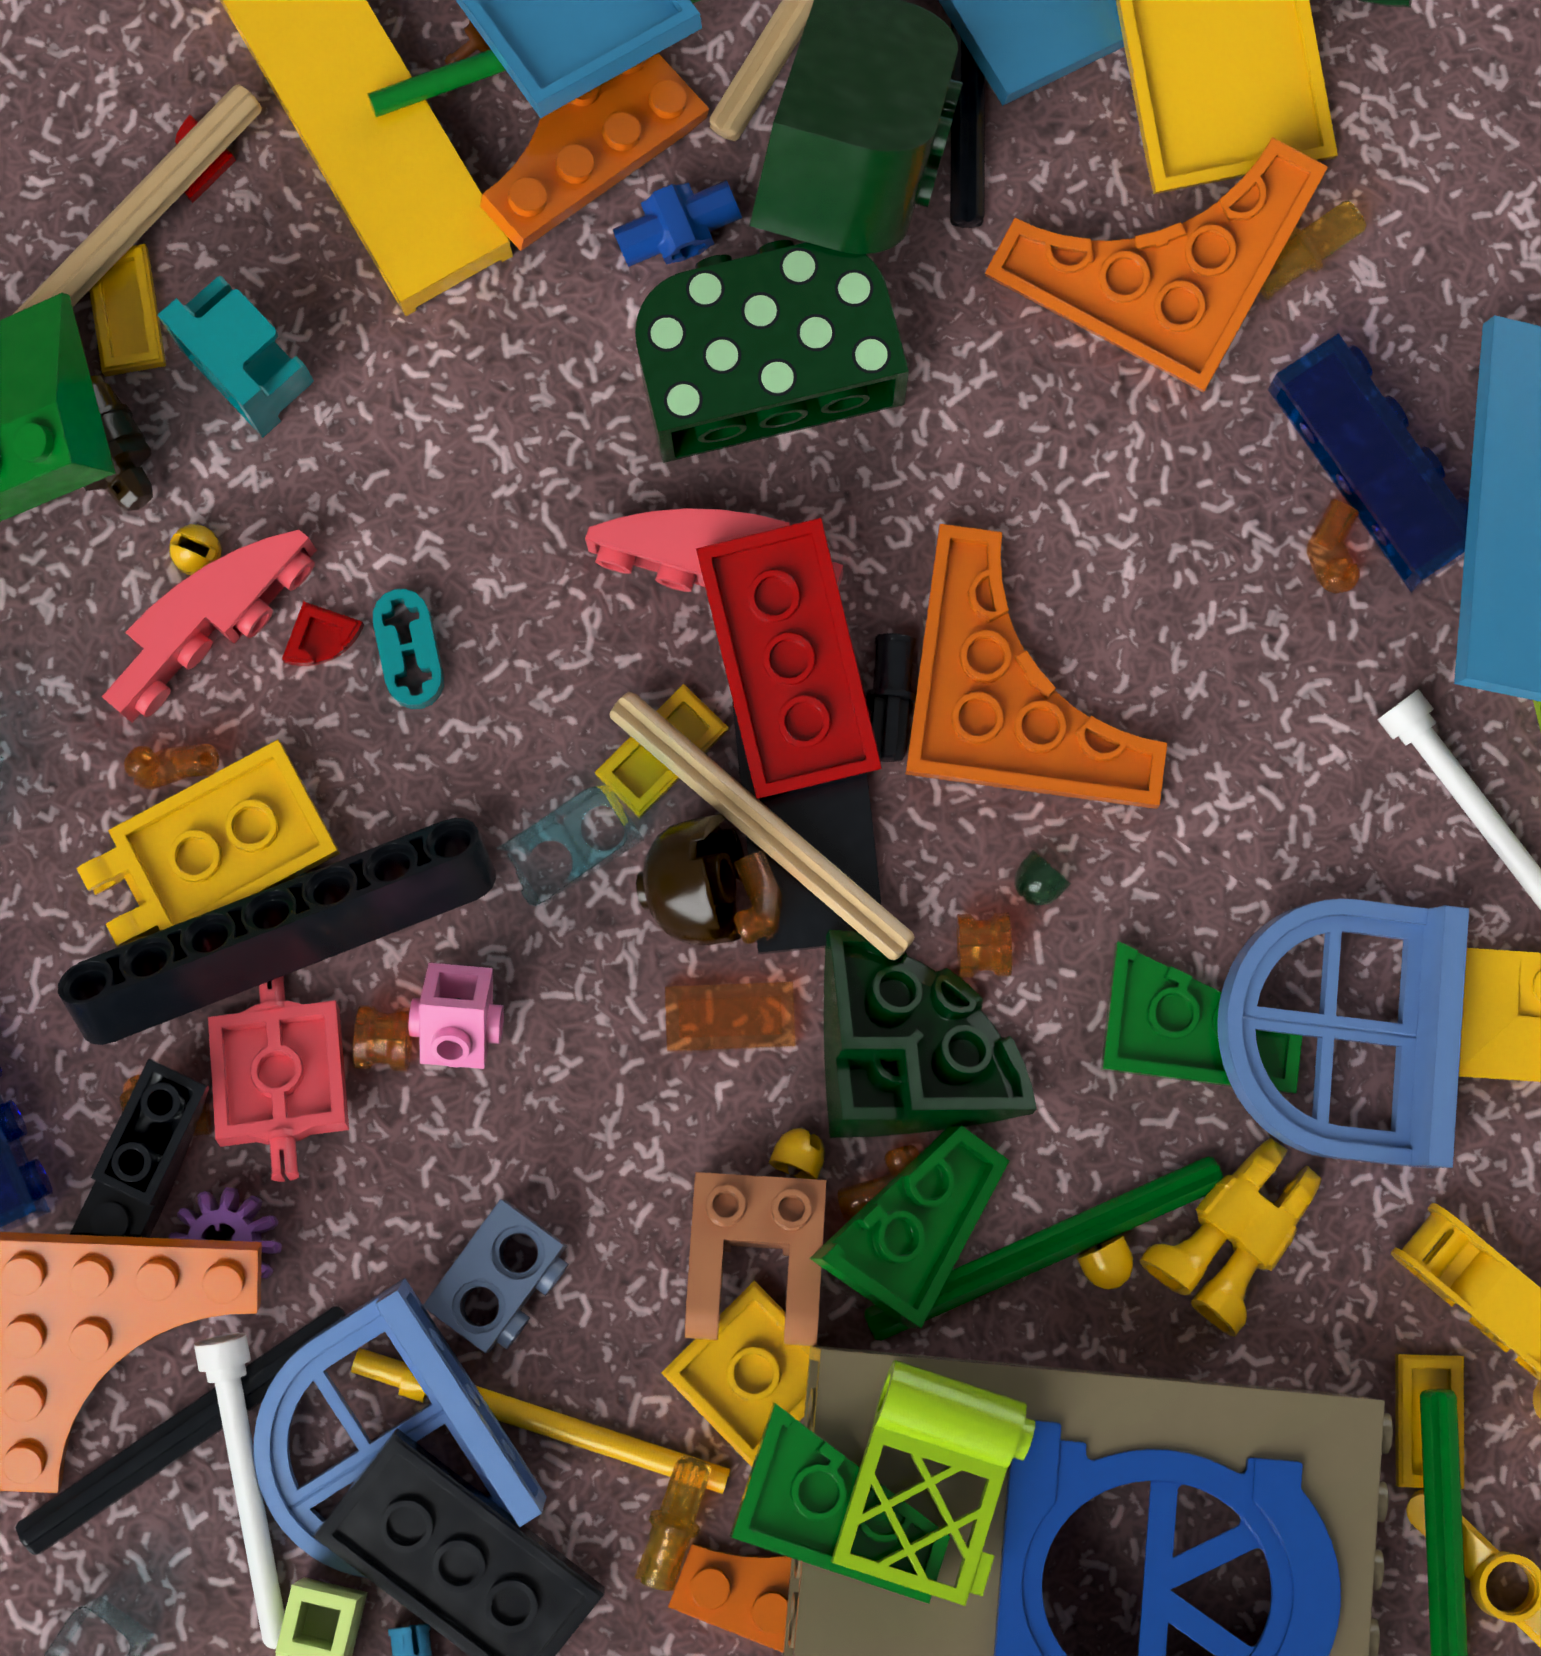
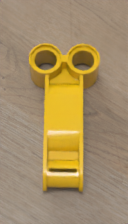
M1432 1202L1428 1207L1431 1215L1403 1249L1395 1247L1391 1251V1255L1451 1307L1456 1303L1472 1316L1468 1321L1505 1353L1511 1349L1518 1354L1515 1361L1539 1380L1533 1392V1405L1536 1414L1541 1419V1288L1457 1217Z

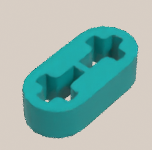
M394 589L385 593L376 602L373 609V627L385 684L391 696L401 706L409 709H423L432 705L440 697L444 688V674L432 617L425 601L417 593L407 589ZM403 603L409 612H419V619L410 622L409 628L412 642L402 644L400 634L395 626H385V619L395 615L394 606ZM415 654L417 665L422 673L432 672V679L422 683L423 693L419 695H412L407 686L398 687V679L407 676V666L404 657L406 655Z

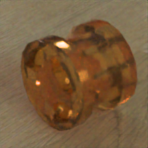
M1009 912L995 913L990 920H976L971 914H957L956 938L959 978H972L978 971H992L997 977L1011 976L1012 936Z
M372 1005L359 1006L353 1038V1063L356 1069H370L375 1064H388L393 1071L408 1072L413 1037L409 1036L408 1030L410 1008L398 1007L393 1013H381Z

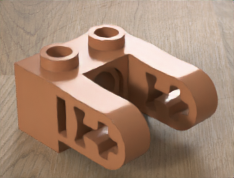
M695 1172L685 1338L718 1340L724 1252H731L732 1246L783 1249V1256H789L784 1344L817 1346L821 1266L809 1258L823 1246L826 1180Z

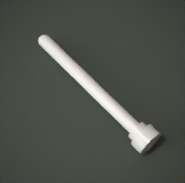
M1417 689L1377 720L1392 739L1399 737L1405 746L1409 743L1413 744L1541 910V868L1434 731L1432 726L1436 724V721L1429 714L1434 708L1421 691Z
M246 1333L225 1334L201 1340L194 1344L198 1370L206 1372L208 1383H215L263 1643L267 1647L276 1649L285 1613L264 1500L255 1472L253 1441L241 1377L247 1375L245 1363L251 1361Z

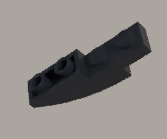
M153 1059L147 1060L91 1176L96 1181L70 1235L150 1237L191 1143L209 1086Z

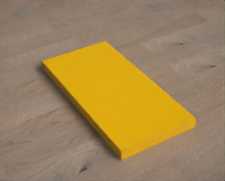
M1116 0L1153 194L1244 177L1260 158L1272 137L1318 162L1334 159L1338 156L1309 0Z

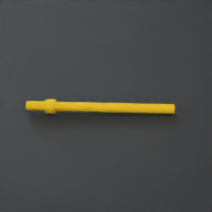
M359 1347L353 1361L351 1373L399 1388L398 1395L424 1403L427 1396L405 1362ZM476 1386L498 1421L720 1494L724 1492L731 1470L729 1468Z

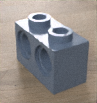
M500 1199L422 1307L484 1353L491 1352L497 1343L508 1349L530 1319L529 1316L521 1311L536 1289L546 1296L569 1264L560 1258L567 1245L509 1202ZM518 1234H526L536 1243L538 1257L535 1264L529 1270L519 1273L508 1267L504 1260L503 1252L510 1238ZM479 1287L491 1290L496 1295L499 1303L496 1318L485 1326L473 1323L465 1311V1302L468 1295Z

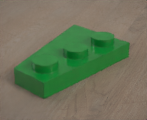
M1117 941L1113 958L1101 1070L1232 1087L1225 1072L1219 1050L1217 1030L1221 992L1193 979V976L1172 966L1168 967L1139 953L1138 950ZM1255 1030L1259 1054L1270 1080L1280 1093L1296 1094L1302 1036Z
M949 1126L809 1259L906 1327L921 1329L1010 1160L965 1127Z
M773 1402L730 1537L929 1604L932 1595L831 1562L860 1467ZM880 1483L887 1499L896 1495ZM872 1486L870 1487L863 1511L880 1503ZM905 1501L892 1507L910 1543L939 1528ZM885 1512L859 1524L850 1553L877 1561L902 1548ZM949 1535L915 1552L929 1579L937 1581L950 1540ZM907 1556L889 1565L915 1574Z

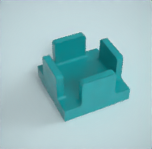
M222 276L216 277L186 305L183 306L176 298L157 314L179 349L262 438L281 422L278 417L279 413L314 381L306 365L297 356L291 359L275 342L278 338V333L274 326L240 290L232 289Z

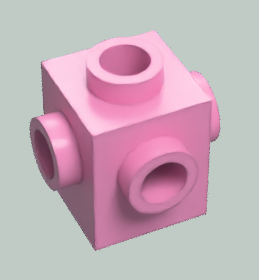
M429 963L421 997L412 998L409 1012V1036L419 1037L420 1064L484 1069L489 1044L501 1043L504 1023V1006L493 1004V968Z

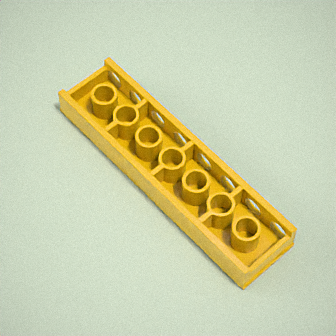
M220 0L405 316L415 312L416 307L499 260L504 262L513 257L510 240L480 207L482 193L427 101L424 100L376 118L367 93L409 79L412 76L367 0Z

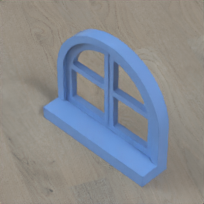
M1357 899L1323 900L1285 911L1259 928L1248 939L1237 954L1225 979L1219 1002L1217 1032L1219 1050L1228 1080L1241 1104L1263 1129L1282 1143L1315 1156L1419 1168H1453L1469 908L1444 905L1427 909ZM1325 933L1319 1014L1257 1006L1263 985L1276 963L1297 944ZM1342 933L1403 940L1398 1023L1336 1016ZM1255 1030L1317 1037L1312 1117L1304 1114L1288 1102L1270 1080L1259 1054ZM1334 1040L1396 1047L1390 1131L1329 1124Z
M406 1278L320 1331L300 1346L281 1367L268 1387L255 1425L253 1446L255 1472L264 1501L275 1521L284 1533L308 1555L340 1572L358 1577L365 1576L313 1537L318 1527L325 1520L313 1507L354 1482L396 1428L417 1442L445 1424L491 1494L488 1498L508 1512L514 1518L519 1528L542 1514L547 1497L426 1309L422 1307L423 1304ZM386 1332L431 1404L371 1441L326 1372V1369L381 1333ZM314 1381L358 1450L299 1487L290 1459L289 1436L296 1407L305 1390Z

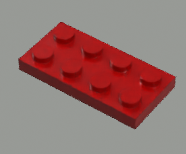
M822 518L696 548L756 799L882 769Z

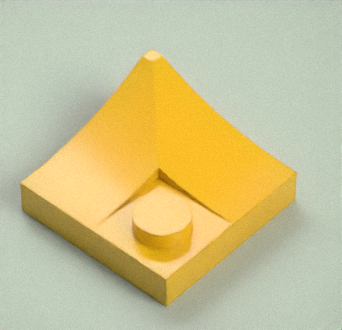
M1467 948L1459 1077L1541 1082V953Z

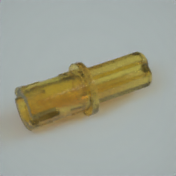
M1342 201L1304 229L1300 230L1295 227L1272 271L1276 270L1277 272L1267 278L1260 291L1266 300L1271 299L1275 293L1310 269L1318 272L1323 268L1322 261L1362 234L1366 229V223L1360 210L1350 201Z
M681 1456L673 1468L660 1510L650 1512L649 1522L652 1524L650 1536L635 1572V1578L641 1579L640 1582L648 1587L662 1591H672L675 1589L686 1549H688L691 1538H695L699 1534L700 1527L695 1522L711 1474V1466L702 1460Z

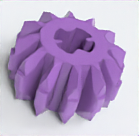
M230 1187L224 1189L220 1205H218L215 1197L210 1192L203 1191L197 1195L198 1205L202 1215L200 1216L191 1209L181 1208L177 1216L181 1222L191 1228L188 1234L181 1232L169 1234V1238L213 1240L212 1236L215 1231L229 1232L231 1226L235 1230L231 1241L262 1242V1252L268 1254L280 1253L282 1248L280 1242L262 1241L261 1233L273 1230L278 1225V1220L275 1216L270 1215L256 1221L252 1220L261 1209L262 1199L252 1195L239 1208L238 1189ZM262 1261L261 1278H269L273 1273V1269L269 1264Z

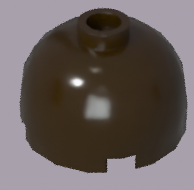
M721 814L694 818L672 825L664 830L654 840L645 857L643 871L638 873L636 879V890L641 906L644 909L650 910L656 923L668 935L690 945H713L733 942L743 937L748 926L749 915L737 917L735 899L736 878L748 886L745 856L734 828L721 830L719 824L725 819Z

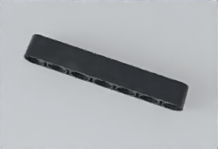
M465 818L443 820L79 962L62 975L58 983V994L86 1041L98 1045L113 1043L476 901L493 888L496 872L478 828L472 821Z

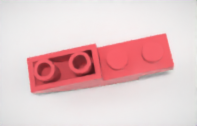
M684 508L658 510L623 516L590 526L585 541L588 551L597 554L595 562L604 568L619 573L631 574L633 566L657 572L655 580L666 587L678 591L691 592L693 584L705 587L696 548L789 526L790 523L757 514L722 509ZM833 562L838 587H840L843 565Z
M300 530L267 537L236 549L207 564L173 587L149 607L125 632L143 650L102 695V698L132 723L140 714L144 717H149L168 698L171 689L166 684L179 669L184 666L187 670H190L207 655L213 643L208 637L215 629L234 644L243 634L248 638H252L259 633L273 614V609L269 604L284 587L290 591L295 590L312 572L315 562L310 558L317 549L309 537Z

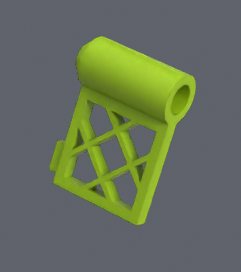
M894 1360L880 1393L873 1427L831 1562L966 1606L969 1593L983 1596L995 1556L982 1550L1005 1474L1013 1458L1022 1461L1025 1459L1034 1435L1035 1420L1026 1418V1403ZM884 1445L910 1453L923 1479L888 1499L875 1475ZM922 1458L948 1467L930 1475ZM961 1470L986 1478L978 1507L953 1520L935 1484ZM872 1486L880 1503L863 1511L870 1487ZM928 1489L945 1525L910 1543L892 1507ZM885 1512L902 1548L877 1561L850 1553L859 1524ZM974 1521L966 1545L958 1529ZM949 1533L962 1556L954 1586L927 1578L915 1554L919 1549ZM907 1556L915 1574L889 1565Z

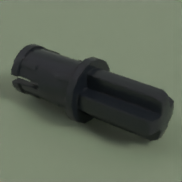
M884 633L878 634L875 638L876 656L873 689L866 691V699L872 701L870 719L880 761L897 762L902 761L905 757L909 704L915 703L916 694L910 692L913 649L916 639L903 634Z

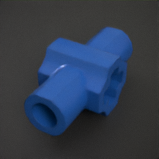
M727 180L695 194L689 182L680 185L671 184L654 191L647 200L640 203L645 213L644 216L614 228L613 232L628 267L658 254H662L667 265L681 262L703 253L707 248L715 244L710 232L742 219V215Z

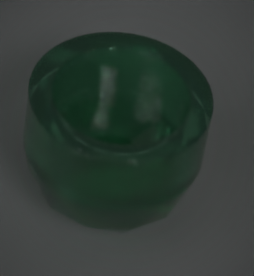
M1034 850L1029 853L1015 873L1014 886L1020 896H1024L1028 904L1036 906L1049 905L1059 898L1071 883L1055 868L1053 869L1050 866L1051 864Z

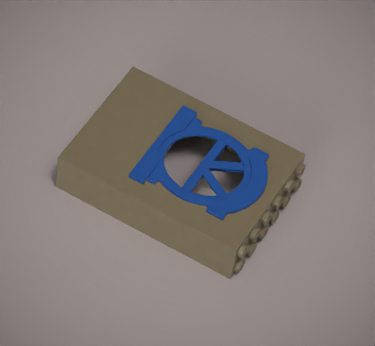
M810 1346L803 1425L858 1467L861 1466L870 1437L876 1407L885 1378L894 1360L1025 1402L1027 1405L1026 1418L1035 1420V1430L1025 1459L1022 1461L1013 1458L1005 1474L982 1550L995 1556L983 1596L969 1593L966 1606L935 1596L931 1597L928 1604L791 1558L783 1656H1067L1053 1635L1043 1604L1042 1577L1051 1544L1068 1518L1093 1497L1121 1485L1143 1481L1151 1482L1138 1656H1166L1168 1623L1215 1656L1378 1655L1380 1630L1377 1619L1371 1618L1373 1591H1379L1383 1583L1384 1558L1382 1551L1376 1549L1377 1522H1384L1388 1511L1387 1484L1385 1481H1380L1381 1455L1389 1453L1393 1436L1391 1415L1384 1413L1385 1400L1352 1394ZM883 1446L875 1471L879 1483L894 1494H897L923 1480L910 1453ZM922 1458L930 1475L948 1467ZM961 1470L935 1484L953 1520L978 1507L986 1478ZM1181 1485H1188L1209 1493L1239 1515L1240 1523L1236 1527L1173 1557L1177 1493ZM928 1489L905 1500L907 1504L936 1526L941 1527L945 1525ZM974 1521L958 1529L966 1545ZM949 1533L950 1540L937 1581L954 1586L962 1556ZM1260 1548L1265 1555L1269 1568L1271 1602L1265 1628L1259 1641L1254 1646H1248L1171 1591V1589L1253 1549Z

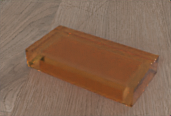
M793 982L665 987L667 1052L796 1047Z

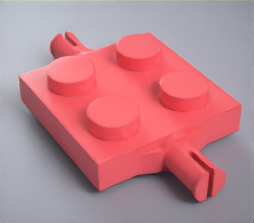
M284 976L259 985L260 1004L254 1005L240 1013L208 1017L215 1140L220 1147L255 1142L270 1145L271 1180L277 1182H285V1174L289 1181L299 1178L296 1141H301L310 1135L349 1130L340 1008L336 1000L310 1004L285 1001Z

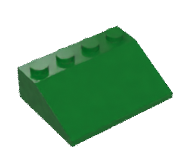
M65 293L55 295L0 320V522L116 474L70 296Z

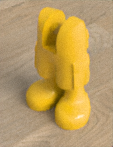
M1269 1138L1257 1147L1232 1175H1226L1216 1183L1214 1188L1200 1202L1195 1210L1198 1221L1202 1226L1189 1239L1175 1246L1154 1244L1147 1248L1139 1260L1142 1267L1167 1288L1181 1295H1190L1203 1277L1213 1257L1227 1240L1230 1241L1233 1245L1234 1253L1214 1278L1202 1286L1191 1300V1305L1218 1329L1233 1337L1246 1324L1247 1310L1244 1297L1256 1269L1272 1271L1287 1248L1291 1246L1297 1232L1296 1225L1316 1195L1322 1180L1309 1166H1305L1291 1182L1286 1184L1283 1193L1274 1204L1258 1192L1267 1179L1276 1171L1288 1150L1272 1138Z

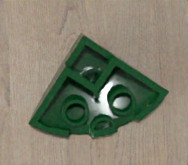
M829 930L827 932L823 1015L826 1100L830 1138L914 1134L946 1130L949 1126L967 1127L1030 1115L1037 1110L1025 1063L1011 1036H1000L995 1026L982 1011L983 998L968 983L948 968L940 971L931 969L920 961L907 956L906 951L896 960L888 959L858 932Z

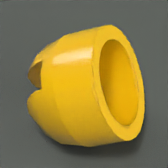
M190 524L179 528L170 541L169 553L171 560L178 569H181L180 571L187 575H192L207 564L221 558L219 539L216 538L217 536L209 528L203 525ZM186 538L209 548V551L204 558L193 551L179 546V544Z
M804 1128L792 1129L782 1134L777 1141L769 1164L789 1174V1165L801 1170L798 1174L794 1175L795 1177L817 1180L824 1164L825 1149L823 1142L817 1135H810L809 1131Z
M1123 1235L1116 1236L1102 1243V1248L1096 1251L1092 1248L1077 1256L1084 1275L1095 1286L1109 1290L1119 1288L1128 1281L1133 1269V1256Z

